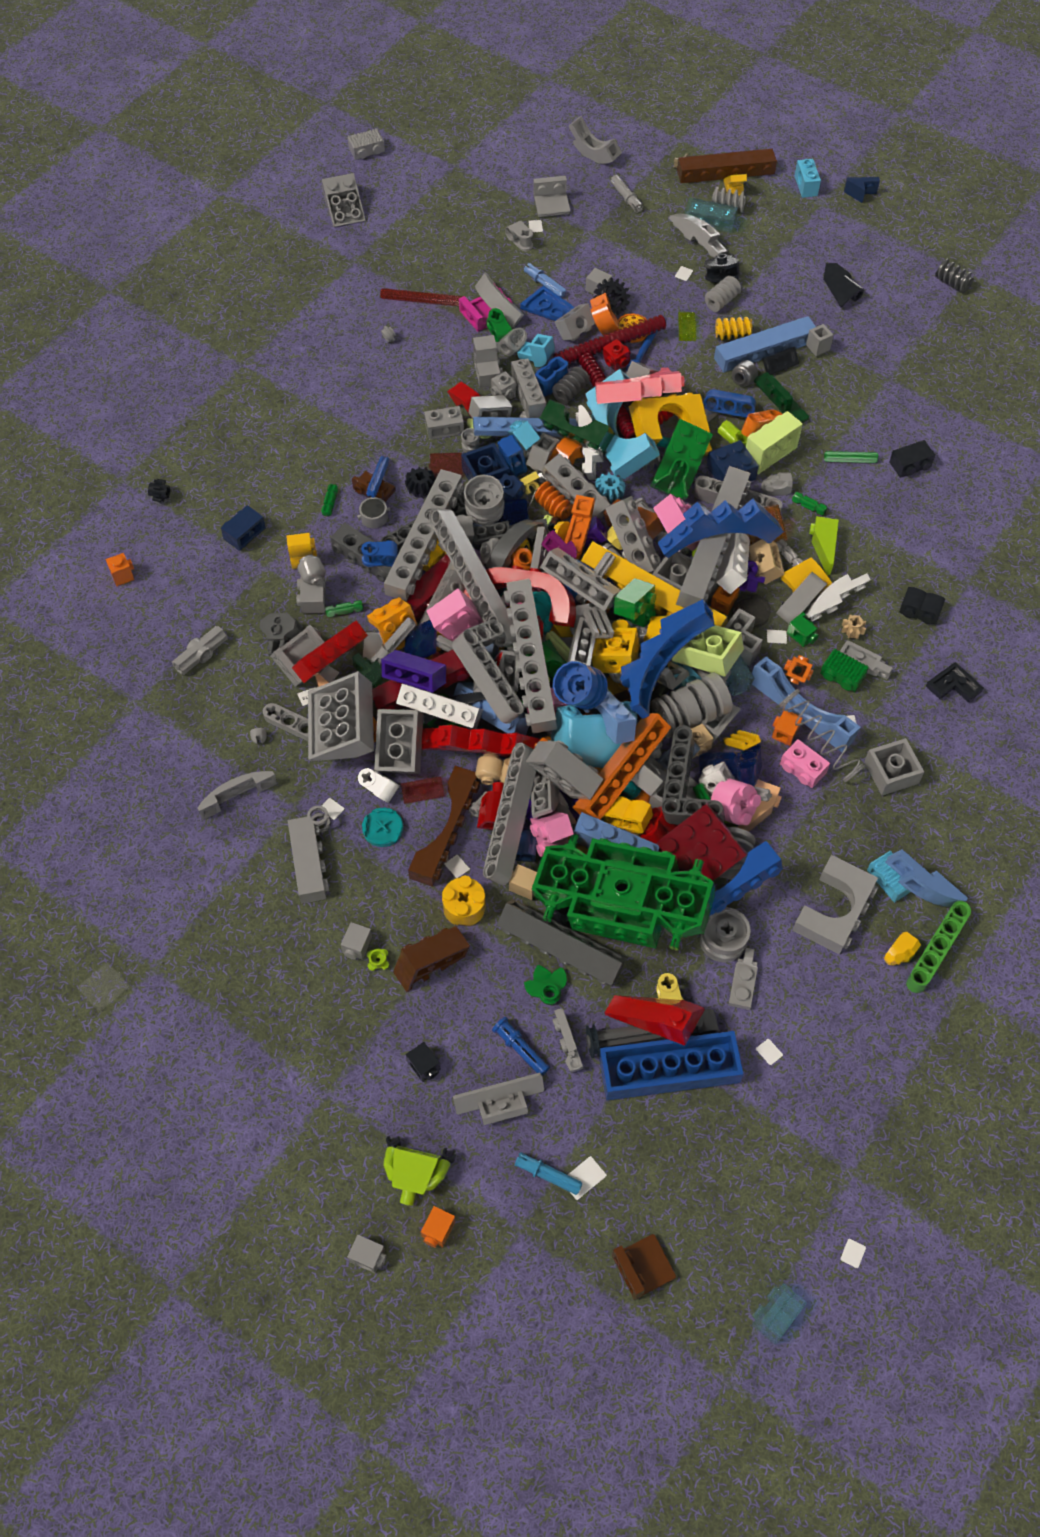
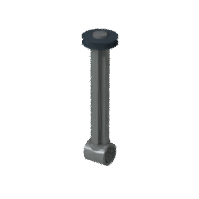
M713 1009L704 1010L691 1035L719 1033ZM594 1024L592 1028H589L588 1025L586 1026V1042L592 1059L594 1055H597L598 1058L600 1057V1048L666 1039L635 1026L597 1031Z

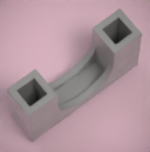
M831 855L819 880L843 892L850 901L851 911L843 917L832 918L804 905L792 931L840 954L842 949L847 950L852 938L849 935L851 931H857L861 923L858 917L860 913L865 915L870 903H867L868 898H873L878 889V886L875 885L878 877Z

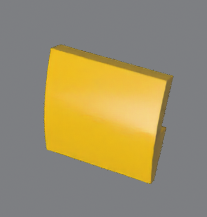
M812 557L785 571L784 575L781 576V580L793 592L811 572L827 583L825 588L832 584L829 577Z

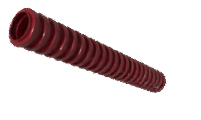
M661 314L658 317L654 316L653 319L649 318L648 321L643 320V322L635 323L633 326H628V328L624 327L623 330L619 329L613 333L610 332L608 335L605 334L603 337L599 336L598 339L594 338V340L585 341L578 346L574 345L573 348L569 347L568 350L564 349L563 352L559 351L558 354L555 352L553 358L560 356L568 364H571V362H576V360L579 361L583 354L591 353L596 355V353H601L604 346L616 339L622 344H626V342L629 343L631 340H636V338L640 339L641 336L645 337L646 334L651 335V332L654 334L656 331L666 329V320Z
M591 353L583 354L580 357L579 364L590 376V382L593 387H595V383L606 379L605 374ZM622 404L617 415L616 425L625 439L636 438L632 418Z

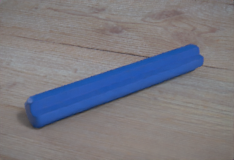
M380 457L367 488V496L374 498L377 495L389 465L390 459L388 457Z

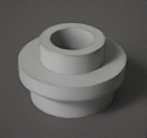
M385 325L384 329L381 330L383 337L388 343L390 341L394 342L395 332L391 327L388 328Z

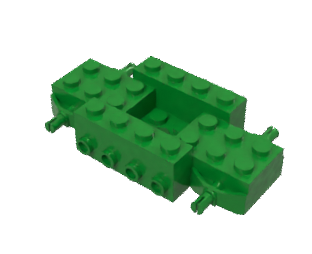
M577 834L570 836L568 844L545 847L532 886L534 896L546 907L542 918L544 921L548 920V922H551L556 909L570 907L567 917L572 930L651 948L657 947L662 925L673 936L669 946L672 950L674 948L679 950L683 937L697 934L704 935L715 898V886L711 879L701 874L704 864L703 860L695 859L693 869H690V871H679L676 855L668 851L657 852L648 847H633L624 842L620 844L613 843L604 838H592L586 855L576 848L579 838ZM621 883L628 885L625 891H618L616 888Z

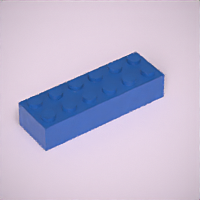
M735 1031L690 1036L685 1046L667 1039L600 1048L599 1061L606 1100L736 1084L741 1082L744 1075Z

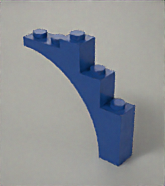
M753 498L739 510L735 509L725 500L711 512L699 502H696L683 513L685 520L657 543L663 554L670 558L684 547L714 535L744 533L759 537L770 544L784 531L777 519Z
M703 599L661 619L660 634L641 643V658L621 667L622 676L620 680L622 685L628 688L631 695L630 707L642 719L649 716L650 699L654 686L672 657L697 635L715 626L713 612Z

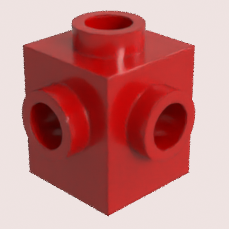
M616 339L603 347L604 360L609 367L617 371L627 366L631 353L626 345L624 346Z

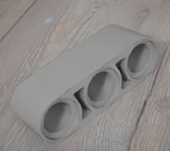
M811 572L779 608L776 614L789 624L806 610L827 583Z

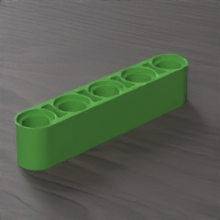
M957 901L952 905L906 982L911 992H923L971 914V908L966 902ZM955 912H959L962 916H958ZM945 928H949L953 933L946 931ZM935 944L940 945L943 949H938ZM925 961L931 962L933 966H928ZM914 977L920 978L923 983H918Z

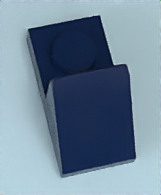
M847 177L844 192L863 203L865 194H877L880 179L879 177Z

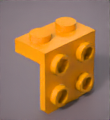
M400 597L392 599L388 604L375 609L367 615L369 623L379 630L384 644L407 618H411L416 623L414 629L395 650H400L412 643L414 635L420 633L411 606Z

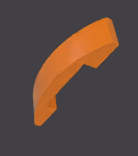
M576 495L571 511V522L564 541L566 544L570 541L573 542L577 551L576 559L578 560L587 539L595 504V498Z

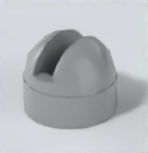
M255 728L250 730L251 740L255 744H258V740L264 743L267 738L266 729Z

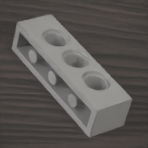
M529 359L511 361L512 377L517 383L516 391L527 418H539L546 407V401Z
M559 453L544 465L542 475L552 486H555L556 490L560 491L561 495L566 497L565 499L570 501V504H574L576 495L595 498L592 518L597 516L600 520L604 516L605 507L611 505L609 500L602 496L596 487L584 478L581 471L576 470L572 466L568 458L563 457Z
M630 496L605 507L627 561L647 572L656 570L661 560L655 551L653 540L646 530L645 521L641 518L638 505L633 497Z
M558 547L548 552L540 567L603 611L613 607L614 596L621 591Z
M451 562L418 624V627L423 631L433 627L427 613L428 609L458 588L464 593L465 587Z

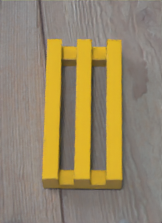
M742 730L736 731L737 734H730V738H723L725 745L741 750H747L761 742L759 735Z

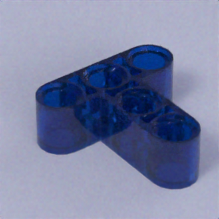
M756 744L747 750H741V752L702 753L699 755L700 776L705 767L725 762L734 778H738L740 782L755 786L762 768L761 746Z

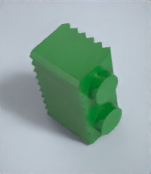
M834 649L823 664L820 674L826 680L840 684L843 689L856 692L866 677L869 667Z

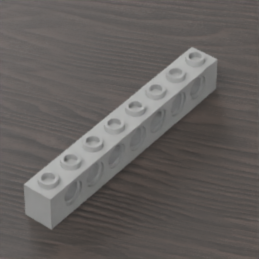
M440 470L384 582L385 595L394 598L400 597L402 600L407 601L409 595L414 593L415 583L417 580H420L423 572L422 569L429 562V554L435 550L438 537L430 524L429 513L434 508L450 510L455 508L457 497L459 494H462L464 489L462 475Z
M530 579L506 583L507 591H504L506 603L510 602V608H507L508 620H513V625H510L511 637H516V642L513 643L514 654H519L520 659L516 660L517 671L522 672L523 676L519 678L520 689L525 690L526 694L522 696L523 706L528 708L529 714H525L527 726H531L532 733L556 730L555 711ZM534 689H539L538 692H532ZM537 707L543 708L542 710H535Z

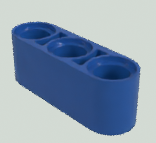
M709 390L705 395L703 404L709 411L747 417L748 414L754 413L756 400L748 395ZM708 398H715L717 402L712 403ZM726 401H732L734 405L729 406L726 404ZM749 404L752 408L746 409L743 405Z

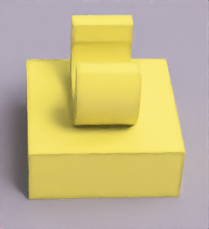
M536 471L520 479L524 483L527 495L531 493L529 486H533L534 490L539 488V484L535 482L539 478Z

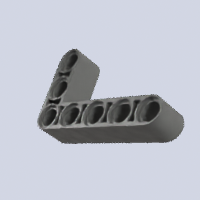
M686 725L679 726L673 734L662 799L664 818L669 824L679 825L692 815L690 812L697 811L708 803L714 812H718L717 816L724 823V809L719 801L686 798L695 742L691 728Z

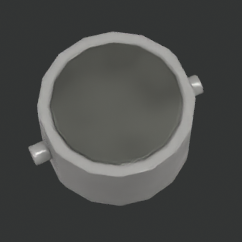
M370 497L361 502L359 506L360 515H357V518H361L362 524L367 528H380L386 524L390 508H387L386 503L382 499Z

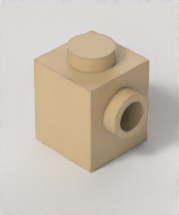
M517 864L509 880V891L532 900L534 897L532 886L537 872Z

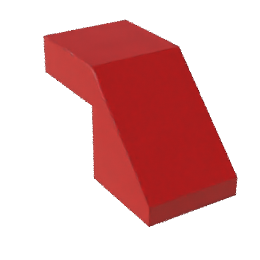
M462 381L447 391L455 405L463 404L467 412H469L471 397L480 396L479 393Z

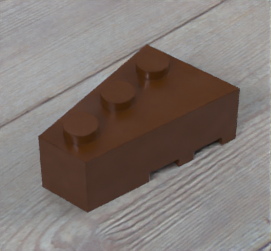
M457 926L450 929L444 928L434 936H426L416 944L404 946L401 949L393 973L405 991L409 992L412 990L411 986L420 979L424 982L430 979L428 974L439 968L443 971L463 959L470 945Z

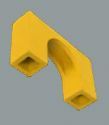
M686 393L678 396L677 394H671L666 397H643L642 400L634 401L629 406L636 437L646 433L655 441L656 445L662 440L658 423L659 411H669L679 419L710 432L700 394Z

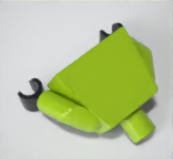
M387 1136L386 1143L388 1148L386 1149L383 1166L388 1180L392 1182L393 1188L402 1190L400 1203L413 1206L416 1193L424 1195L427 1191L434 1190L442 1182L450 1164L455 1161L456 1151L452 1157H447L445 1154L448 1148H444L441 1159L440 1155L402 1147L399 1136L397 1137V1142L392 1144L390 1143L391 1137Z

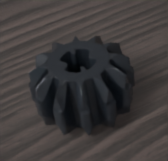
M420 467L418 469L412 468L411 472H407L405 486L409 493H413L414 497L420 494L423 498L424 494H429L436 478L433 471H428L427 467L424 469Z

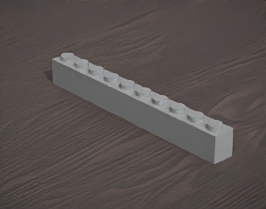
M729 466L712 511L725 500L737 510L742 508L743 505H740V503H744L747 495L744 491L748 492L751 481L748 480L749 472ZM732 533L714 535L700 540L676 605L686 608L702 599L707 602L709 595L706 592L710 593L714 581H711V578H716L719 570L716 565H721L724 556L721 553L725 554L728 542L725 541H730Z

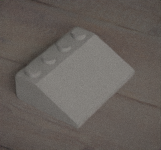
M357 671L308 691V760L322 761L356 758L374 751L371 681Z

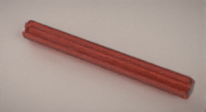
M382 288L380 291V298L450 306H459V298L463 297Z

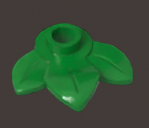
M537 965L533 974V980L524 982L526 992L532 997L540 998L544 1004H556L561 998V990L566 986L567 977L565 970L561 967L551 974L546 968ZM552 992L554 996L549 998L546 996V993Z

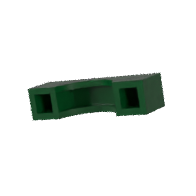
M551 399L539 417L545 429L549 431L555 430L564 438H573L572 440L579 445L586 444L594 452L599 450L604 453L615 435L610 426L597 420L582 427L571 425L570 412L567 408Z

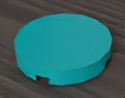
M385 807L372 810L369 815L367 814L364 817L362 823V832L365 839L373 846L378 847L393 845L401 838L404 830L402 818L393 809Z

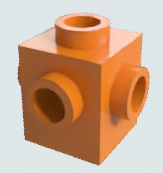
M798 655V658L793 657L792 660H787L783 670L786 671L785 676L789 677V682L798 685L799 682L805 683L806 680H810L814 670L811 669L812 664L808 663V658ZM796 666L801 668L800 674L794 672Z

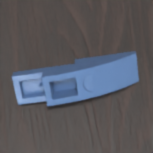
M902 849L888 856L885 862L901 876L898 882L902 886L928 902L951 908L955 902H966L968 899L939 872L935 871L930 874Z

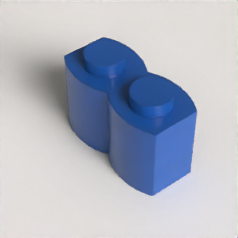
M560 356L551 359L547 366L540 368L535 374L544 397L550 395L553 386L568 373V362Z

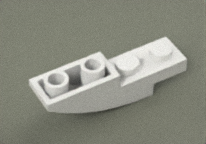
M579 405V412L576 413L578 427L586 426L592 422L590 415L582 405ZM582 444V452L585 457V463H582L583 474H586L588 480H596V462H603V452L599 450L594 452L587 447L588 445Z
M848 574L836 580L825 588L805 611V618L807 620L811 619L813 622L821 618V613L823 612L830 614L838 609L837 605L843 602V598L850 595V591L854 590L856 593L866 588L865 584L870 581L868 574H864L852 581Z

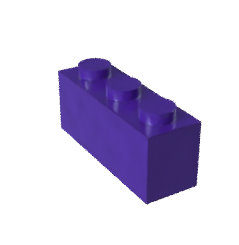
M394 650L381 659L383 678L432 693L446 683L445 664Z

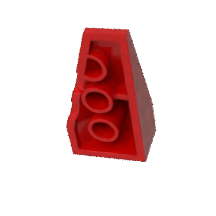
M614 995L604 1013L606 1016L685 1046L705 1009L685 1000Z

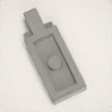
M849 640L845 642L840 652L858 660V662L868 665L867 673L876 677L878 675L887 680L892 673L893 668L886 665L881 656Z
M746 948L743 959L738 958L728 1006L746 1010L751 1008L758 962H753L754 949Z
M562 1008L554 1010L556 1018L552 1019L555 1030L556 1032L561 1031L563 1036L559 1040L563 1052L568 1051L565 1063L570 1073L582 1070L583 1065L564 1010Z

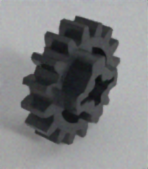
M610 277L608 282L604 279L602 284L599 283L597 285L598 289L594 290V293L597 295L593 298L606 293L614 315L615 313L620 315L621 311L624 312L627 309L626 306L630 303L626 300L630 298V295L626 294L629 288L624 289V282L619 284L618 278L614 282L613 278ZM607 287L606 292L602 293V290ZM621 301L620 306L616 307L617 302Z

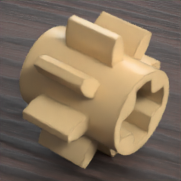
M849 615L848 620H843L842 633H845L848 638L858 639L860 634H865L866 621H863L860 615Z

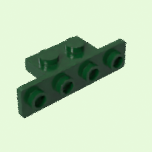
M766 372L754 379V383L783 414L788 411L801 423L809 420V415L796 403L793 396L773 375Z

